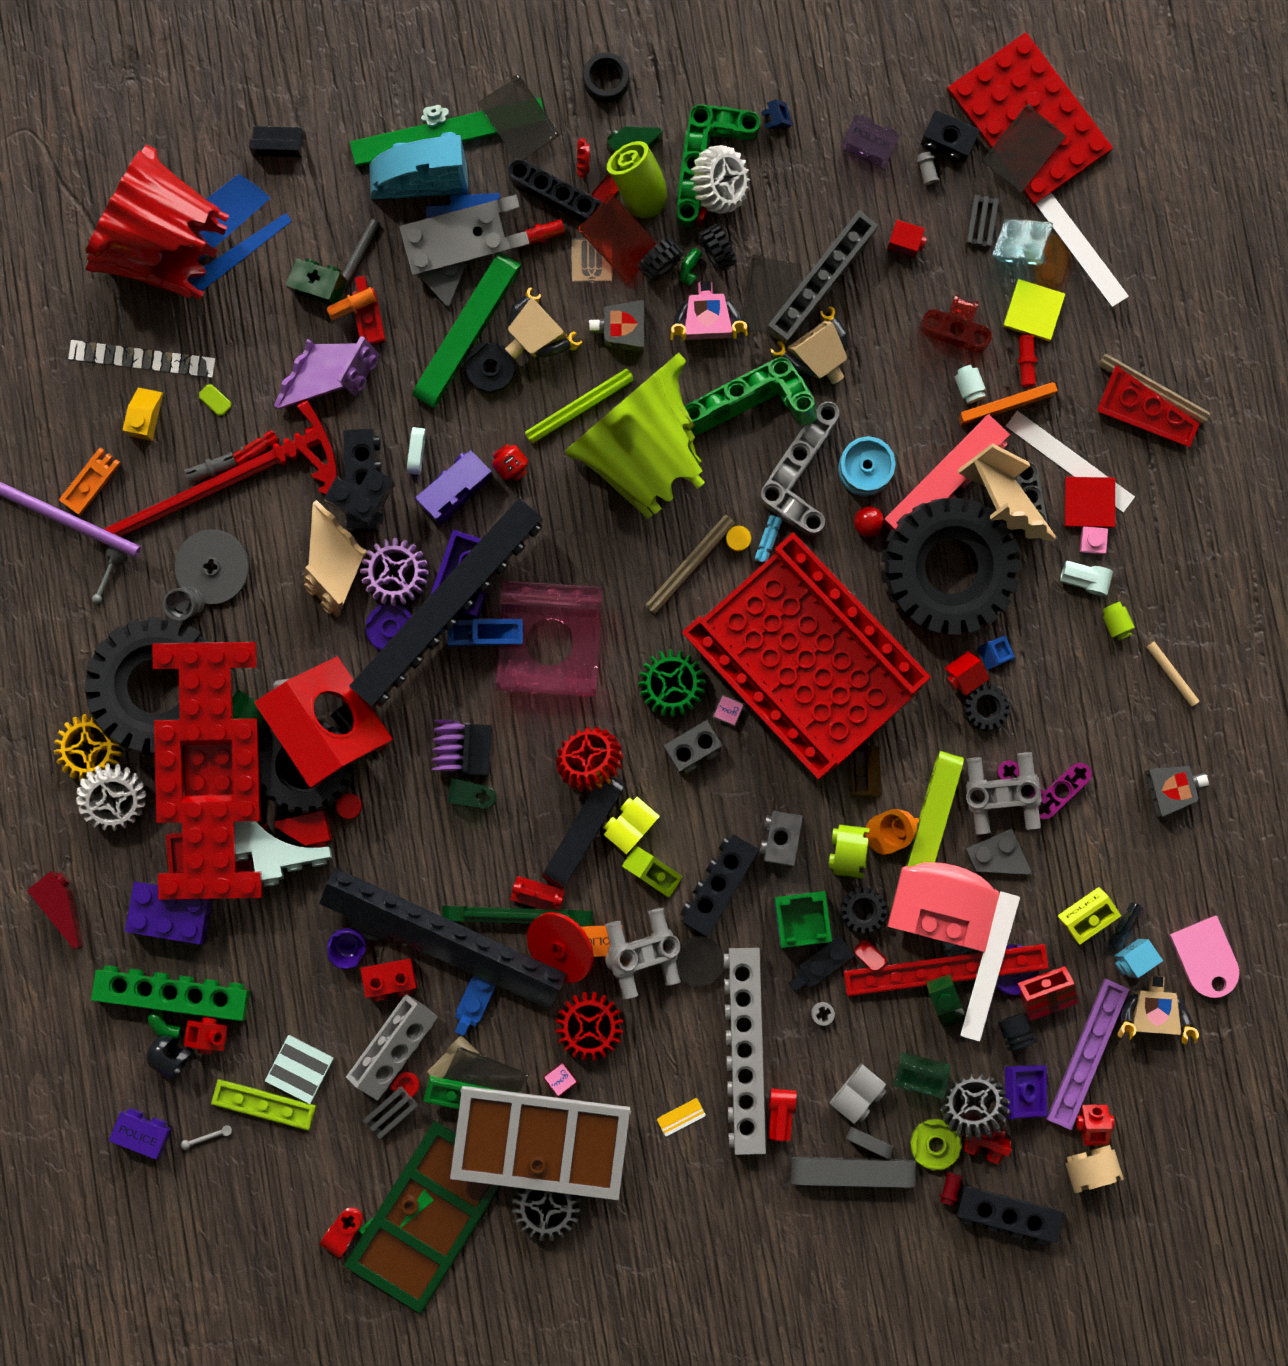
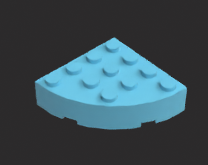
M452 132L442 133L441 137L422 139L409 143H395L393 148L380 153L369 165L371 199L469 194L467 162L461 135H456Z

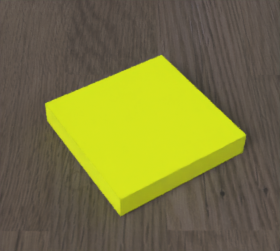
M1018 279L1003 327L1050 342L1065 293Z

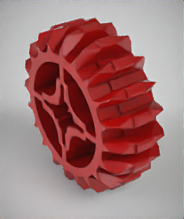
M587 726L584 732L577 729L575 736L568 734V742L561 741L563 748L557 749L559 757L555 758L557 771L561 775L563 782L569 784L571 788H578V790L583 792L587 787L592 792L594 787L597 786L602 790L603 783L611 784L610 778L618 777L616 770L622 769L620 761L624 760L622 747L613 734L610 735L606 729L601 731L596 726L592 731ZM594 746L603 747L605 749L601 750V748H594ZM578 768V770H585V772H578L573 769Z
M583 992V1001H579L577 995H574L573 1000L576 1004L572 1006L570 1002L566 1001L564 1004L569 1009L568 1012L563 1009L559 1010V1014L565 1016L564 1020L556 1019V1023L563 1024V1028H558L555 1032L556 1034L564 1033L565 1037L560 1038L558 1042L560 1044L565 1041L569 1043L564 1048L566 1052L571 1047L575 1049L572 1057L576 1058L580 1051L583 1052V1061H586L587 1053H592V1060L596 1061V1052L600 1051L602 1058H605L606 1052L604 1049L606 1047L611 1052L615 1050L610 1044L611 1041L617 1044L620 1043V1039L614 1037L615 1033L623 1034V1029L616 1028V1025L623 1024V1019L615 1020L614 1016L619 1015L621 1011L619 1009L614 1012L610 1010L615 1005L613 1001L607 1006L604 1004L607 996L603 995L601 1000L597 1001V993L593 992L592 1000H588L587 993ZM593 1005L601 1008V1010L596 1015L587 1017L578 1008ZM571 1015L580 1023V1030L573 1038L568 1029ZM606 1015H608L611 1023V1031L608 1038L599 1030V1023ZM580 1017L587 1020V1022L594 1021L599 1017L594 1026L597 1028L596 1032L599 1036L590 1030L580 1036L583 1032V1027H585L582 1025L584 1021ZM586 1036H592L601 1045L589 1048L583 1047L578 1043Z

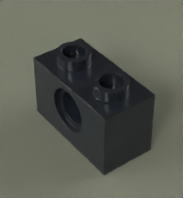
M935 110L923 135L921 144L925 145L924 147L931 152L937 153L939 151L946 154L947 158L951 161L965 163L980 129ZM952 135L955 138V142H946L943 136Z

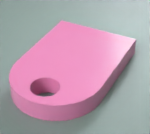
M1212 916L1169 935L1191 987L1197 993L1206 997L1217 998L1227 995L1235 988L1239 979V967L1217 916ZM1219 976L1224 980V987L1220 991H1215L1212 987V980Z

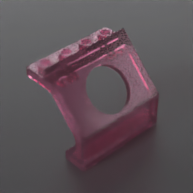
M503 581L500 604H502L501 619H523V645L499 646L495 690L596 697L603 587ZM542 620H558L564 623L572 633V651L559 664H540L530 656L527 650V635L530 629Z

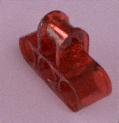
M955 294L949 313L932 309L925 313L920 322V329L926 336L972 352H983L992 340V333L988 327L973 322L979 301L971 302L960 298L959 294ZM934 318L939 326L931 328L926 320ZM950 327H959L962 334L959 336L953 335L950 332ZM975 334L982 335L985 338V343H976L973 336Z

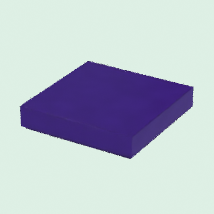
M1046 1065L1005 1067V1098H1008L1010 1102L1006 1106L1010 1110V1116L1006 1119L1047 1117Z

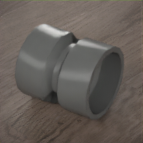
M191 586L172 589L167 592L163 599V609L166 615L178 621L197 617L201 614L205 605L204 596L201 591Z

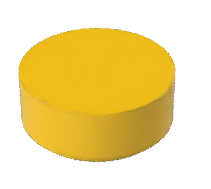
M743 526L732 527L726 536L728 547L737 552L747 549L751 542V534Z

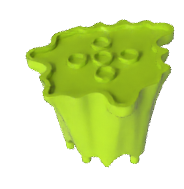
M680 353L676 354L564 451L570 459L581 460L598 473L641 512L646 519L653 515L647 507L654 514L662 509L656 502V495L663 498L665 502H670L673 499L671 487L674 479L678 477L684 478L692 482L697 489L705 483L699 476L702 469L698 464L702 461L696 455L693 445L695 436L691 429L694 427V423L683 404L679 386V376L686 364V360Z

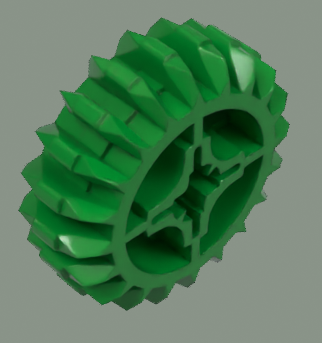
M669 649L668 657L666 658L664 653L659 651L660 660L657 661L654 656H651L650 661L653 665L643 664L648 673H639V677L646 679V681L638 682V687H646V690L640 692V696L649 695V698L644 703L649 705L653 701L655 703L652 707L653 712L657 711L658 707H662L661 716H665L666 709L671 710V717H675V709H679L680 714L685 715L683 707L687 706L692 711L694 707L690 703L691 700L698 704L701 701L695 694H704L705 692L704 689L698 688V685H704L706 680L697 678L703 675L704 671L698 670L695 672L694 669L699 665V662L695 661L690 665L689 661L692 658L690 654L683 660L681 659L683 654L681 650L678 651L677 657H673V650ZM664 664H679L673 673H665L658 670ZM685 670L692 677V691L688 690L681 683V676ZM679 673L677 676L678 681H676V684H679L677 688L671 687L665 693L668 684L665 683V679L671 680ZM652 675L658 678L663 685L658 698L651 688ZM672 693H678L686 697L678 703L664 702Z

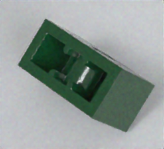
M308 258L305 261L296 259L285 285L293 294L327 305L340 301L348 281L341 274L342 271L330 265L327 268L319 266L318 262Z

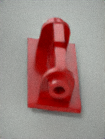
M517 876L510 900L539 909L560 910L565 890Z

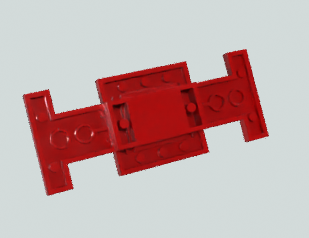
M257 642L153 643V669H179L180 720H154L156 823H182L183 872L158 874V900L261 898L262 871L236 872L235 822L261 820L258 718L234 719L232 705V668L257 667ZM182 745H184L185 796H183Z

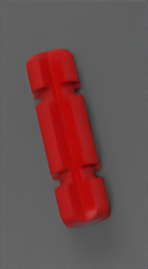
M271 430L264 434L262 439L259 437L243 447V451L235 452L233 458L239 466L247 462L249 458L252 460L268 450L267 447H272L274 443L279 442V439Z

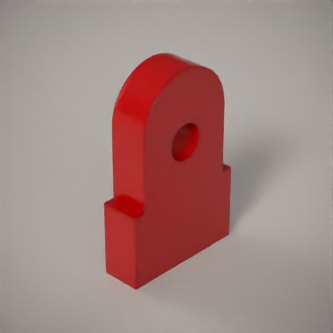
M702 206L697 216L696 225L701 227L708 213L706 207Z

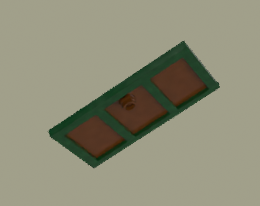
M436 1120L433 1121L344 1263V1267L420 1314L426 1308L501 1185L450 1179L456 1133ZM425 1189L434 1201L400 1228L407 1215L417 1212L419 1207L417 1199Z

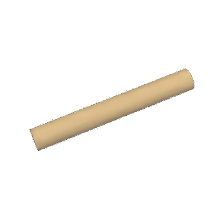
M1153 641L1146 648L1189 705L1193 707L1199 702L1198 698Z

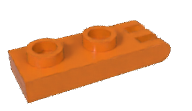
M102 448L96 451L59 499L80 516L121 464L116 459L108 466L113 459V456L109 453L103 460H100L105 453V450Z

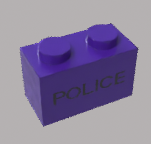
M129 1108L128 1111H121L109 1141L153 1159L160 1158L172 1128L166 1126L167 1122L162 1119L153 1117L150 1120L142 1117L144 1113L139 1110Z

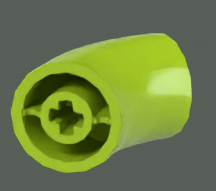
M641 141L631 142L618 149L610 157L607 163V171L619 190L624 207L633 216L639 218H651L659 214L666 205L668 198L667 187L663 173L651 150L645 142Z

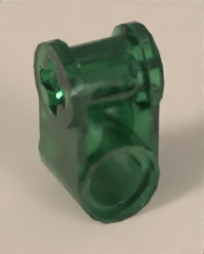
M451 778L446 803L483 809L490 808L496 803L497 795L491 787ZM484 790H487L486 794L490 796V800H486L482 804V800L478 799V796L483 794Z

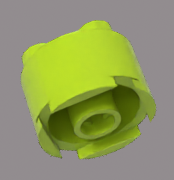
M839 824V829L833 828L832 844L836 845L835 854L830 853L829 869L833 870V875L864 878V873H860V868L866 867L869 842L868 838H864V833L869 834L870 828Z

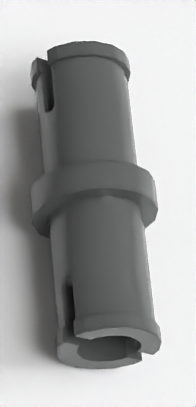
M232 452L213 460H210V458L205 459V463L186 468L185 472L189 483L193 484L210 476L213 478L217 476L216 474L237 467Z

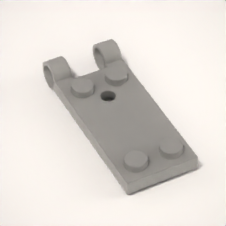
M517 195L399 226L412 275L530 244L527 232L505 237L499 213L520 207ZM475 227L482 228L483 233L481 236L473 234Z

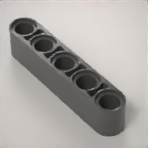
M792 1157L791 1184L916 1187V1161L908 1159Z

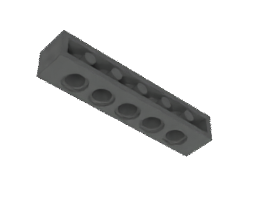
M858 210L768 324L766 332L777 341L783 342L786 347L874 236L878 224Z

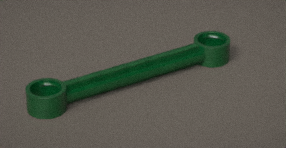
M442 906V917L451 921L531 924L538 916L554 912L571 918L579 926H593V911Z

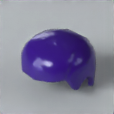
M351 928L337 930L330 937L327 945L328 960L335 967L343 970L356 967L366 952L365 938L359 931Z

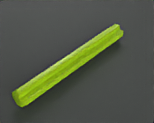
M624 369L525 432L527 439L530 443H535L633 381L631 372L628 369Z

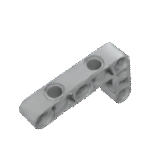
M824 402L817 408V419L812 424L804 425L771 473L760 494V501L764 507L772 511L784 522L794 526L808 536L818 535L824 527L825 519L819 511L808 505L790 490L797 479L803 474L836 424L839 417V409L832 402ZM823 410H830L834 418L825 420L822 418L821 412ZM802 450L806 454V458L798 461L794 458L793 452ZM773 490L778 494V499L776 501H769L766 499L765 493ZM809 518L817 519L819 527L817 529H810L806 524V520Z

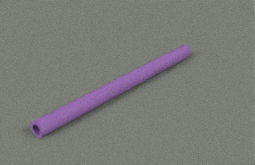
M0 482V496L132 557L137 558L139 556L141 546Z

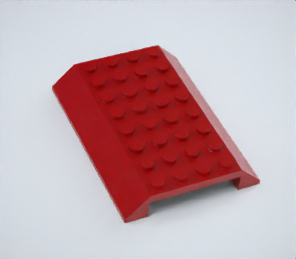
M794 532L775 548V554L712 611L704 618L699 616L682 631V634L818 780L838 767L902 709L931 678Z

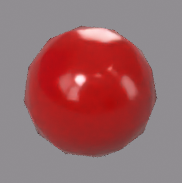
M873 506L859 509L853 521L855 530L866 538L879 535L883 524V514Z

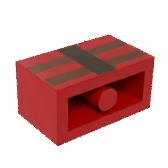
M1065 966L1018 983L1021 1001L1030 1020L1078 1004L1075 983Z

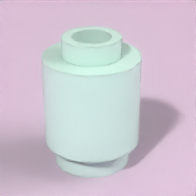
M971 365L957 370L958 374L955 376V380L962 399H966L967 404L977 402L986 397L984 393L986 388L978 368H972Z

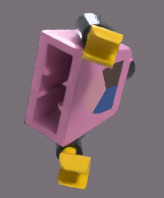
M702 281L698 283L699 295H690L689 301L682 303L676 313L670 339L673 340L675 335L681 336L682 341L731 338L732 332L733 338L737 339L738 332L745 333V337L748 336L747 324L742 320L740 313L733 303L725 300L724 294H713V282Z

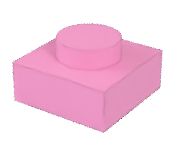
M1083 526L1081 528L1080 552L1106 554L1108 529Z

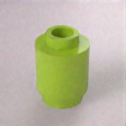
M1121 602L1102 609L1104 613L1102 617L1112 638L1117 637L1120 641L1133 635L1131 630L1135 626L1126 607H1123Z

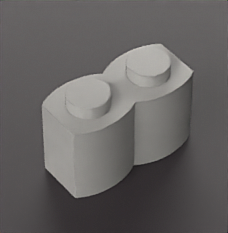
M861 1063L829 1103L852 1123L855 1124L857 1120L862 1122L870 1113L869 1105L873 1101L878 1102L886 1093L884 1089L886 1083Z

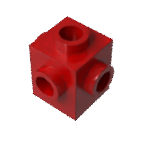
M203 1017L202 1021L188 1020L184 1046L198 1049L197 1053L213 1055V1050L224 1051L227 1025L217 1023V1018Z
M1082 1105L1081 1114L1076 1117L1077 1131H1081L1084 1146L1110 1144L1115 1122L1114 1116L1109 1115L1108 1105Z

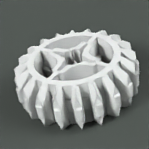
M723 145L709 147L702 153H699V158L694 160L696 166L691 169L694 177L690 180L694 181L695 186L691 190L697 192L695 199L701 200V206L706 207L707 211L718 214L732 212L739 206H742V201L747 199L745 192L750 190L747 186V182L750 179L747 178L746 173L749 169L744 168L746 160L740 159V153L735 152L734 148Z
M108 763L105 765V770L97 766L95 768L96 774L88 771V779H81L80 785L82 787L77 788L79 796L76 798V803L81 805L79 812L80 814L85 813L84 819L86 822L93 819L92 826L96 827L101 823L104 831L107 829V825H112V829L115 831L117 824H121L123 828L127 827L126 820L134 823V815L140 816L142 814L140 807L145 806L143 798L146 797V791L142 789L144 787L143 782L137 781L138 775L136 773L130 775V768L128 767L120 771L119 764H116L115 769H111ZM111 782H118L121 785H114ZM101 785L102 791L96 795V798L90 800L92 791ZM107 791H108L109 795H111L113 798H115V803H114L113 799H111L109 796L107 797ZM132 795L130 803L121 809V802L126 800L127 796ZM102 809H108V810H110L111 812H104V811H101V810H102Z

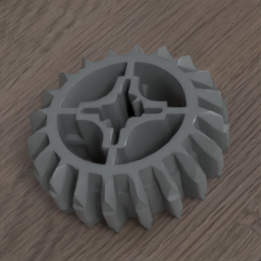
M971 1074L969 1080H965L961 1076V1083L959 1084L952 1081V1089H946V1097H942L941 1100L943 1120L949 1126V1130L952 1133L956 1132L959 1138L966 1135L969 1142L973 1136H976L977 1140L981 1141L982 1136L986 1135L991 1139L992 1131L999 1134L1000 1126L1006 1127V1118L1010 1116V1110L1006 1106L1010 1102L1008 1098H1005L1006 1091L1003 1090L1000 1082L995 1083L992 1077L985 1081V1077L982 1074L978 1079H975L974 1075ZM961 1101H963L964 1105L961 1107V1111L957 1114V1106ZM992 1102H995V1108L993 1112L989 1114L987 1110L991 1107L990 1104Z
M517 1188L515 1193L521 1196V1199L514 1198L512 1203L520 1205V1207L513 1209L512 1212L513 1214H521L515 1220L516 1224H520L523 1221L526 1223L521 1229L522 1232H526L529 1227L532 1229L530 1233L531 1238H534L536 1232H539V1240L544 1241L545 1233H549L550 1241H554V1232L557 1231L558 1236L562 1238L564 1237L562 1228L564 1227L570 1232L572 1227L568 1222H578V1218L573 1216L572 1213H580L581 1208L573 1207V1204L580 1203L581 1198H572L573 1194L563 1193L568 1202V1205H565L553 1198V1192L545 1191L541 1198H533L531 1200L526 1198L533 1189H525L523 1191ZM547 1193H549L550 1204H553L554 1208H550L546 1218H544L545 1211H543V1207L540 1208L539 1204H544ZM526 1207L539 1212L541 1217L540 1225L531 1220L527 1214ZM567 1213L558 1224L548 1226V1220L552 1214Z

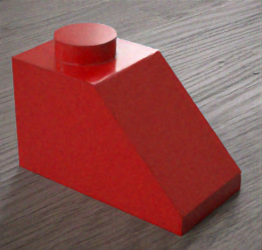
M324 810L274 822L276 828L305 846L323 848L327 847V842L333 841L327 812Z

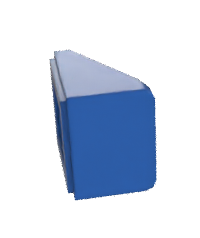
M1006 636L989 641L978 647L979 654L987 670L1015 658Z

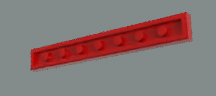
M1045 944L1006 949L998 976L1049 969ZM983 952L884 965L879 971H872L870 968L844 971L847 996L927 986V981L948 974L951 975L953 982L973 980L977 977Z

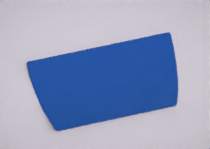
M241 174L236 175L206 199L219 207L220 211L230 215L226 222L216 218L219 223L228 227L224 236L211 231H200V234L210 246L215 248L263 206L270 197ZM286 213L204 266L203 268L206 270L205 276L189 278V283L196 287V289L203 291L289 224L291 219ZM206 254L202 255V256L198 259V262H199L203 257H205Z

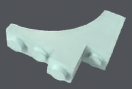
M257 821L235 822L236 862L249 859L248 855L252 854L255 871H262V883H264L265 887L277 885L280 879H285L284 868H287V872L301 870L302 865L312 863V867L327 865V860L333 859L329 847L305 848L294 846L270 835Z

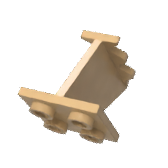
M992 443L958 469V474L986 487L997 510L990 515V520L1003 519L1006 521L1008 529L1025 530V537L1028 539L1041 538L1051 542L1056 540L1053 531L1015 480L1016 476L1030 467L1028 461Z
M316 500L312 507L309 565L305 567L304 587L310 595H316L322 601L320 604L328 614L333 613L337 618L341 614L342 606L362 560L366 559L367 551L361 548L353 536L342 528L336 517Z

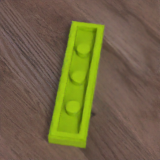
M221 1079L217 1080L211 1105L308 1131L311 1128L317 1106Z

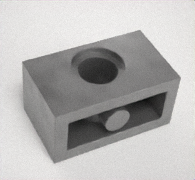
M772 811L771 816L766 815L764 830L768 831L767 841L762 840L760 855L764 856L763 861L788 866L795 865L803 816ZM777 831H783L787 835V842L784 845H777L774 842L773 836Z

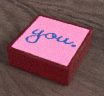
M561 1062L543 1076V1079L557 1097L578 1083V1080L564 1062Z

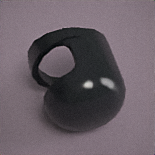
M163 1035L150 1045L146 1054V1060L153 1070L172 1081L195 1050L190 1047L182 1050L174 1044L173 1037ZM168 1050L174 1059L165 1056L164 1053Z

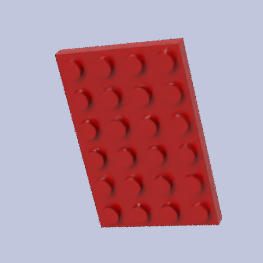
M1027 32L947 87V92L971 124L980 129V136L1033 206L1113 149L1112 145Z

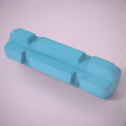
M769 516L768 527L765 528L759 544L760 550L758 549L755 555V560L760 563H765L769 559V551L773 548L778 534L777 529L780 528L782 523L780 517Z

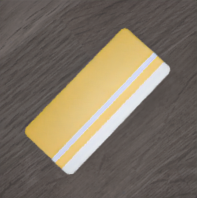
M695 1098L657 1118V1121L664 1135L668 1136L705 1117L706 1114L698 1099Z

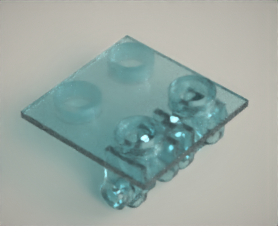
M1005 218L992 257H996L1000 262H1014L1015 264H1018L1020 260L1021 264H1026L1027 261L1028 264H1036V266L1045 264L1046 254H1043L1053 223Z

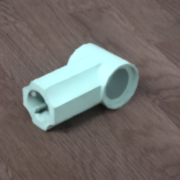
M1065 561L1060 582L1086 589L1085 591L1094 595L1107 596L1113 571L1100 566L1089 567Z

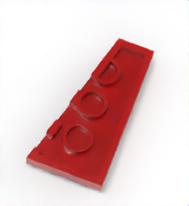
M1118 365L1114 366L1096 411L1190 447L1199 423Z

